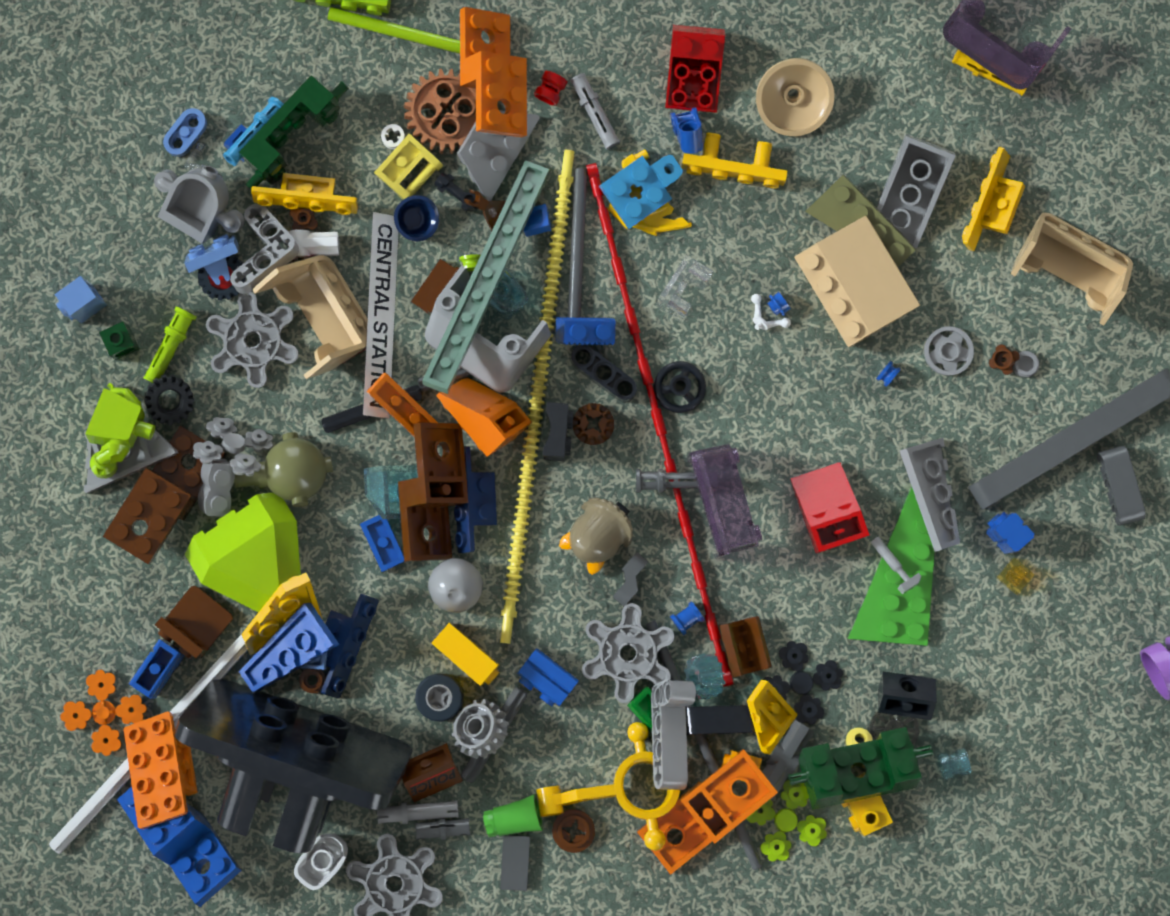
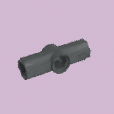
M796 720L792 722L781 742L774 748L773 755H769L766 761L767 765L762 772L777 792L782 788L789 774L795 771L799 764L798 758L802 748L806 747L814 734L813 730Z

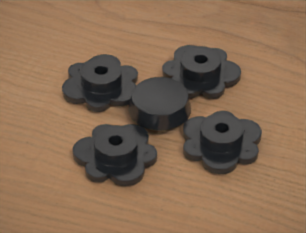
M789 641L787 647H782L779 650V657L783 659V667H791L793 671H797L791 676L790 685L788 682L782 681L779 675H775L773 678L765 677L763 680L769 681L773 687H776L777 692L785 701L787 699L786 694L790 691V688L796 694L802 695L800 702L794 705V710L798 714L796 720L800 723L807 722L813 725L816 723V719L824 716V709L820 706V699H812L807 694L813 688V681L815 684L821 685V688L825 691L829 690L830 687L838 689L842 683L840 677L843 676V671L837 668L835 661L828 660L825 664H818L816 666L817 672L814 673L812 678L809 673L800 671L803 668V663L809 661V656L806 654L807 646L804 643L796 644L794 641ZM794 653L797 655L795 659L792 657ZM828 673L831 675L830 678L826 677ZM808 707L811 708V712H807Z

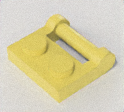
M408 134L377 168L374 174L404 200L407 197L414 196L430 176L443 167V164L411 134ZM422 158L426 160L428 164L404 189L400 185L403 179Z

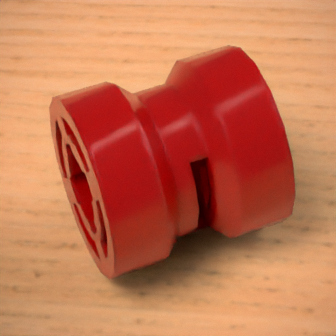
M546 70L541 77L542 83L536 88L534 96L551 106H557L560 100L559 94L562 90H565L568 81L562 76Z

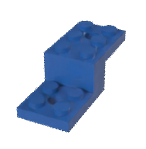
M132 787L117 799L152 854L170 865L197 906L201 907L242 871L206 817L188 803V813L186 815L146 829H139ZM210 862L208 872L201 874L202 866Z

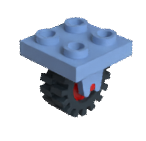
M228 234L215 238L213 240L214 243L210 246L204 247L201 244L191 248L188 255H186L184 263L189 273L198 269V283L202 287V291L205 294L207 293L210 298H218L221 301L226 298L229 300L234 295L237 296L239 294L232 285L230 277L243 264L238 259V256L233 255L238 253L239 249L235 235L228 237Z

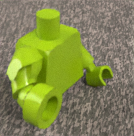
M111 383L107 385L110 390L103 389L85 433L89 443L103 445L101 450L96 452L90 460V468L93 474L101 479L110 478L116 473L118 462L121 463L129 453L130 449L134 446L137 436L151 440L155 431V425L143 422L145 413L141 407V402L128 388L115 387Z

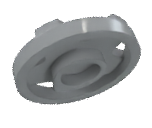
M948 326L935 330L928 337L924 345V357L928 366L936 373L944 376H953L963 372L972 362L974 347L970 337L956 327ZM946 331L952 332L949 337H945L940 333ZM963 338L968 345V349L961 346ZM932 342L934 350L929 353V345ZM959 361H966V363L960 369L957 370V363ZM941 363L943 365L944 370L938 368L934 364Z

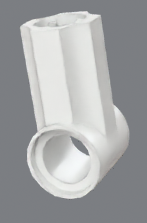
M308 230L288 231L299 246L298 255L293 260H298V257L308 259L311 256L339 255L340 243L338 232L311 233Z

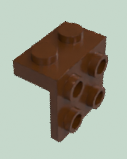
M191 586L167 617H160L155 626L160 629L158 634L169 643L174 640L181 646L178 650L189 659H192V657L199 659L206 654L231 623L233 615L199 587Z

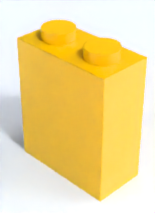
M448 623L432 642L438 650L480 686L484 683L490 685L500 673L496 670L499 664L452 623Z

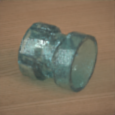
M965 748L957 749L951 755L946 752L937 755L941 775L944 780L952 779L955 774L962 776L971 774L970 761Z

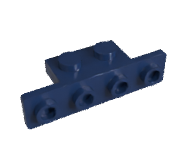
M464 446L468 503L456 505L454 509V518L457 525L455 543L458 547V553L475 551L474 526L497 525L495 472H471L470 446Z
M360 594L351 617L333 610L330 611L325 624L340 645L327 652L326 666L330 667V670L321 690L322 694L337 699L341 697L342 692L346 688V682L352 667L356 663V657L362 642L366 638L368 627L376 613L379 603L378 599Z

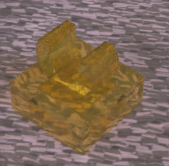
M1012 558L996 578L1015 595H1018L1034 574L1016 558Z

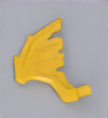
M644 149L635 155L631 154L623 159L622 168L624 169L642 155L645 160L650 159L647 151ZM634 185L631 186L630 197L636 196L640 199L641 188H636ZM667 202L634 225L633 228L657 236L659 232L692 227V223H688L683 217L676 220L663 218L671 215L674 210ZM610 203L609 212L628 229Z

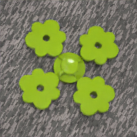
M789 780L784 782V791L781 793V798L786 801L788 808L779 810L775 815L774 809L771 808L773 802L768 800L760 807L762 808L761 813H758L757 809L746 818L750 823L757 822L761 826L766 824V820L774 818L775 826L780 831L775 832L774 835L767 834L765 836L766 842H763L760 847L761 852L768 855V859L772 862L777 859L785 861L789 857L788 850L791 848V842L786 840V835L783 832H791L797 827V830L801 833L799 835L802 842L807 841L810 846L819 845L820 839H824L827 836V832L824 830L826 827L824 819H815L814 816L808 815L806 821L798 822L797 814L791 810L796 809L798 806L805 807L807 805L806 799L809 798L804 783L791 786ZM794 792H798V796L795 797ZM812 828L815 829L814 833L810 832ZM779 845V848L775 849L774 846Z

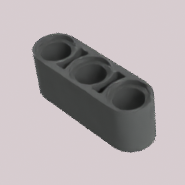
M1120 446L1098 452L1097 460L1098 462L1101 461L1102 467H1100L1105 487L1109 489L1107 495L1112 512L1116 513L1114 518L1116 524L1121 526L1144 520L1146 517L1145 508L1127 448Z

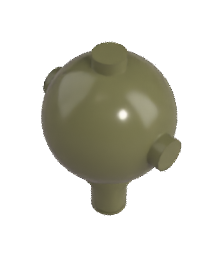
M290 432L283 434V441L274 445L268 452L265 460L259 462L261 464L260 471L254 472L253 476L235 474V488L253 485L254 487L260 486V488L269 487L277 496L284 500L292 501L293 507H304L308 505V499L322 488L327 473L333 472L331 456L324 457L316 445L305 439L298 438V433Z

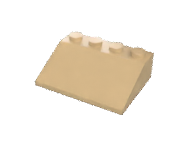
M867 215L817 242L794 257L848 347L855 346L921 306Z

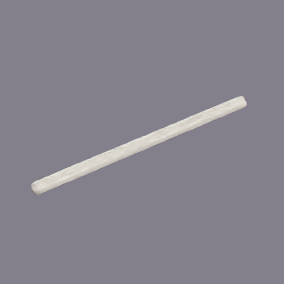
M242 635L237 638L170 711L173 714L175 729L180 716L204 688L213 680H221L248 651ZM128 758L50 841L49 845L55 852L62 853L131 778Z

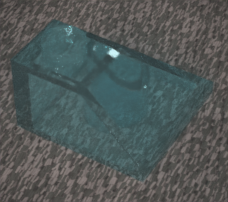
M417 465L377 466L363 469L365 496L381 518L401 519L398 482L418 478Z

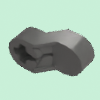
M638 552L621 569L624 571L625 583L613 595V598L623 607L638 592L636 576L648 563Z

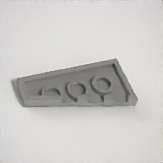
M943 438L900 451L935 552L960 544L955 510L950 506V498L953 495L951 485H947L945 471L948 470L947 459H943L941 448L945 447Z

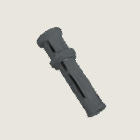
M636 469V493H640L641 490H658L659 493H663L666 489L673 488L716 489V472L665 473L663 469H658V471H641ZM667 479L674 480L673 482H666ZM701 479L702 481L679 482L678 480ZM643 480H656V481H655V482H644Z

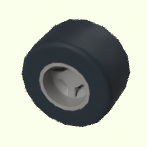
M441 673L427 676L421 681L415 695V702L420 713L429 720L438 722L454 717L460 711L464 701V693L460 683L454 677Z

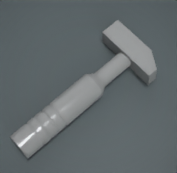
M878 536L872 540L871 544L891 569L897 572L905 581L897 588L903 595L916 587L921 579V575L918 573L910 578L903 570L902 564Z

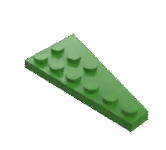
M911 486L887 547L902 564L903 570L910 578L919 573L921 579L916 587L902 595L897 588L905 581L881 557L847 639L928 646L935 551Z

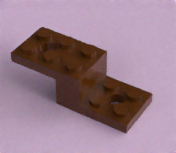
M420 422L413 424L418 478L398 482L404 562L444 561L452 558L448 507L468 503L463 432L457 423ZM438 444L443 449L442 457L437 452ZM425 528L429 531L428 540L425 539L423 534Z
M180 426L169 442L177 449L179 454L157 463L153 470L145 468L103 537L150 565L178 519L184 521L198 500V493L203 484L201 479L203 463L200 459L196 458L195 467L185 469L182 465V460L186 455H193L195 443H204L206 441ZM225 452L221 454V459L226 455ZM140 520H144L148 525L147 532L143 535H137L134 531L135 523Z

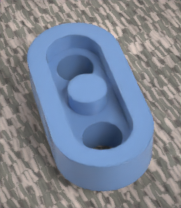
M190 108L180 115L163 140L164 147L169 154L181 157L190 151L206 130L207 120L204 114L198 109ZM191 120H198V125L190 127ZM176 140H182L183 144L180 148L174 147Z

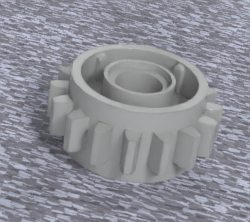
M485 699L482 702L473 700V704H466L460 713H457L456 720L453 722L454 732L452 736L457 740L454 743L455 746L461 748V753L474 759H478L479 756L486 759L488 754H496V750L504 745L503 742L506 736H508L507 726L509 722L504 719L506 713L500 710V706Z

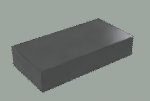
M503 836L500 889L527 891L530 836Z

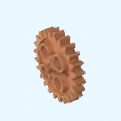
M439 69L438 76L436 77L429 71V80L420 76L419 82L421 86L413 83L412 90L415 93H407L406 98L411 102H405L404 108L410 111L404 114V119L412 120L407 124V129L415 128L412 136L414 138L421 136L420 144L424 145L426 142H429L430 151L435 146H439L441 154L444 148L448 147L450 153L453 154L455 146H458L460 149L476 122V89L460 86V73L455 77L453 69H450L448 75H444L443 70ZM446 89L450 92V96L442 98L437 94V91ZM456 94H461V97L452 105L451 112H447L437 128L432 129L431 126L441 117L442 109L446 110ZM466 104L472 111L463 114L458 110V106ZM431 109L435 116L426 118L422 115L421 111ZM450 124L455 127L456 131L452 134H447L443 131L442 127Z

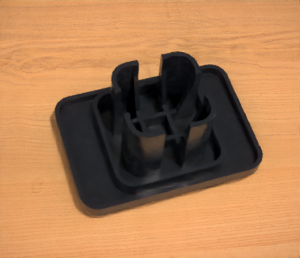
M228 680L211 681L180 716L175 731V737L181 743L215 755L223 764L233 768L217 818L218 823L231 832L245 837L248 835L259 799L269 803L275 783L291 788L273 846L293 853H307L311 851L318 833L321 834L332 801L344 800L368 809H385L408 767L413 752L408 744L399 739L350 723L339 716L324 714L301 706L287 698L273 696L261 691L252 692L249 687Z

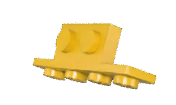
M1002 147L998 148L997 153L990 160V171L987 178H984L982 181L979 200L972 207L970 224L963 231V244L970 251H975L983 228L1008 234L1025 189L1023 182L1002 178L1010 159V155Z
M283 173L281 189L252 186L251 190L253 202L261 206L279 205L288 209L307 208L314 212L334 211L341 215L357 214L358 212L357 198L334 195L335 178Z

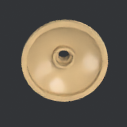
M802 58L787 59L773 65L761 78L756 91V106L761 119L770 129L786 136H801L816 130L826 121L834 104V88L826 71L818 64ZM791 89H796L797 94L791 97L788 95Z

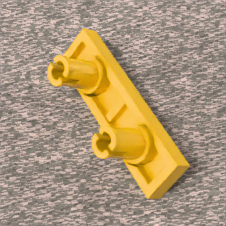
M706 133L702 155L698 156L687 153L683 155L681 168L686 169V173L699 176L704 172L712 174V178L727 180V177L738 178L737 181L743 184H753V181L763 182L764 187L772 189L779 188V185L784 186L786 182L787 170L769 167L772 144L768 142H757L754 164L719 159L718 152L721 135L716 133Z

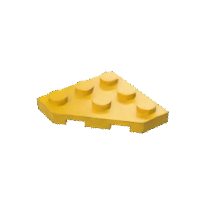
M307 573L293 576L288 581L282 583L241 635L250 656L257 653L304 603H311L322 618Z

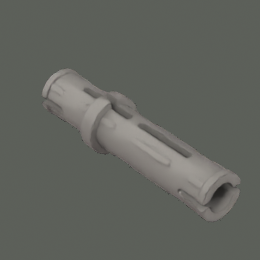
M585 73L576 75L570 82L580 98V106L584 107L605 145V149L608 150L618 145L620 140L617 138L608 117L598 101L600 98L598 93H594ZM584 90H586V92H587L589 98L591 99V101H592V103H593V105H594V108L591 107V105H590V103H589V101H588V99H587V97H586V95H585V93H584ZM596 114L599 115L601 121L603 122L607 130L606 133L604 132Z
M458 800L407 805V802H403L399 806H387L385 809L377 810L378 824L401 821L402 824H408V821L459 818Z

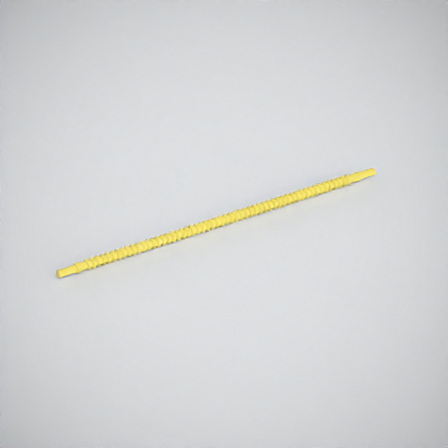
M564 150L561 175H558L560 187L556 194L559 197L555 199L558 204L554 206L557 212L553 214L556 219L552 221L555 225L551 229L554 234L550 236L553 242L549 243V246L552 247L548 251L551 257L547 258L550 265L546 266L549 272L545 273L548 279L544 281L547 287L543 288L546 291V294L542 296L545 302L541 303L544 306V309L540 311L543 317L539 318L540 321L544 320L547 322L550 332L555 328L552 326V323L556 321L553 315H556L554 308L557 307L555 300H558L556 293L559 292L557 285H560L558 278L561 277L559 271L562 270L560 263L563 262L561 256L564 255L562 248L565 247L563 241L566 240L564 233H567L564 227L568 225V222L565 221L569 218L566 212L570 208L567 205L571 203L568 197L572 195L569 191L574 181L572 168L575 151ZM550 338L535 356L537 362H534L536 369L533 370L535 377H532L534 384L531 385L533 392H530L532 399L529 400L531 407H528L530 414L527 415L532 423L525 430V433H527V437H524L526 445H523V448H525V452L522 453L524 460H521V463H523V467L520 468L522 475H519V478H521V482L518 483L520 490H517L519 498H516V501H518V505L515 506L517 513H514L517 519L513 521L515 528H512V531L515 534L511 536V539L514 541L510 546L513 549L509 551L512 557L508 559V562L511 564L507 566V569L510 572L506 574L509 580L505 582L508 587L504 589V592L507 595L503 597L505 605L504 609L501 610L503 623L500 643L511 644L514 618H517L515 605L519 599L516 596L520 594L517 588L521 586V583H518V580L522 578L519 573L523 571L520 565L524 563L521 557L525 555L522 552L523 548H526V545L523 544L527 540L524 534L528 533V530L525 529L529 525L526 519L530 517L527 514L528 510H531V507H528V504L532 502L529 496L533 495L530 489L534 487L531 484V481L535 479L532 473L536 472L533 469V466L537 464L534 458L538 457V454H535V451L539 449L536 443L540 442L537 435L541 434L538 431V428L542 426L539 420L543 419L540 413L544 411L541 405L545 404L542 401V398L546 396L543 390L547 389L544 386V382L548 381L545 375L549 374L546 371V367L550 366L547 360L551 359L548 356V352L552 351L549 345L553 343L550 341Z

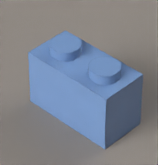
M79 276L54 294L59 300L56 305L65 317L68 316L71 321L75 319L81 324L107 306L94 286L82 276Z

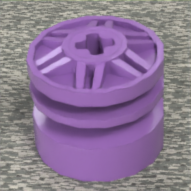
M1170 636L1165 639L1166 648L1161 643L1156 642L1140 651L1141 661L1152 684L1166 700H1170Z

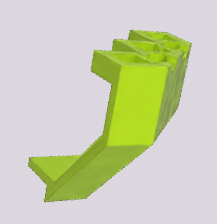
M275 493L256 494L247 500L249 505L239 512L232 510L216 521L217 526L207 533L200 531L194 535L185 552V556L201 584L256 612L262 609L282 583L288 581L293 576L301 575L297 521L284 499Z

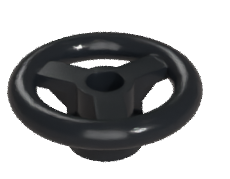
M675 361L665 365L658 372L654 381V393L658 402L665 409L674 413H686L698 407L703 401L706 393V381L702 372L695 365L685 361ZM682 369L680 375L673 377L670 385L662 386L664 377L670 371ZM690 372L696 377L698 382L696 397L690 393L691 381L688 378ZM676 383H684L685 389L683 391L677 390L675 387ZM673 393L676 396H683L688 404H672L663 394Z

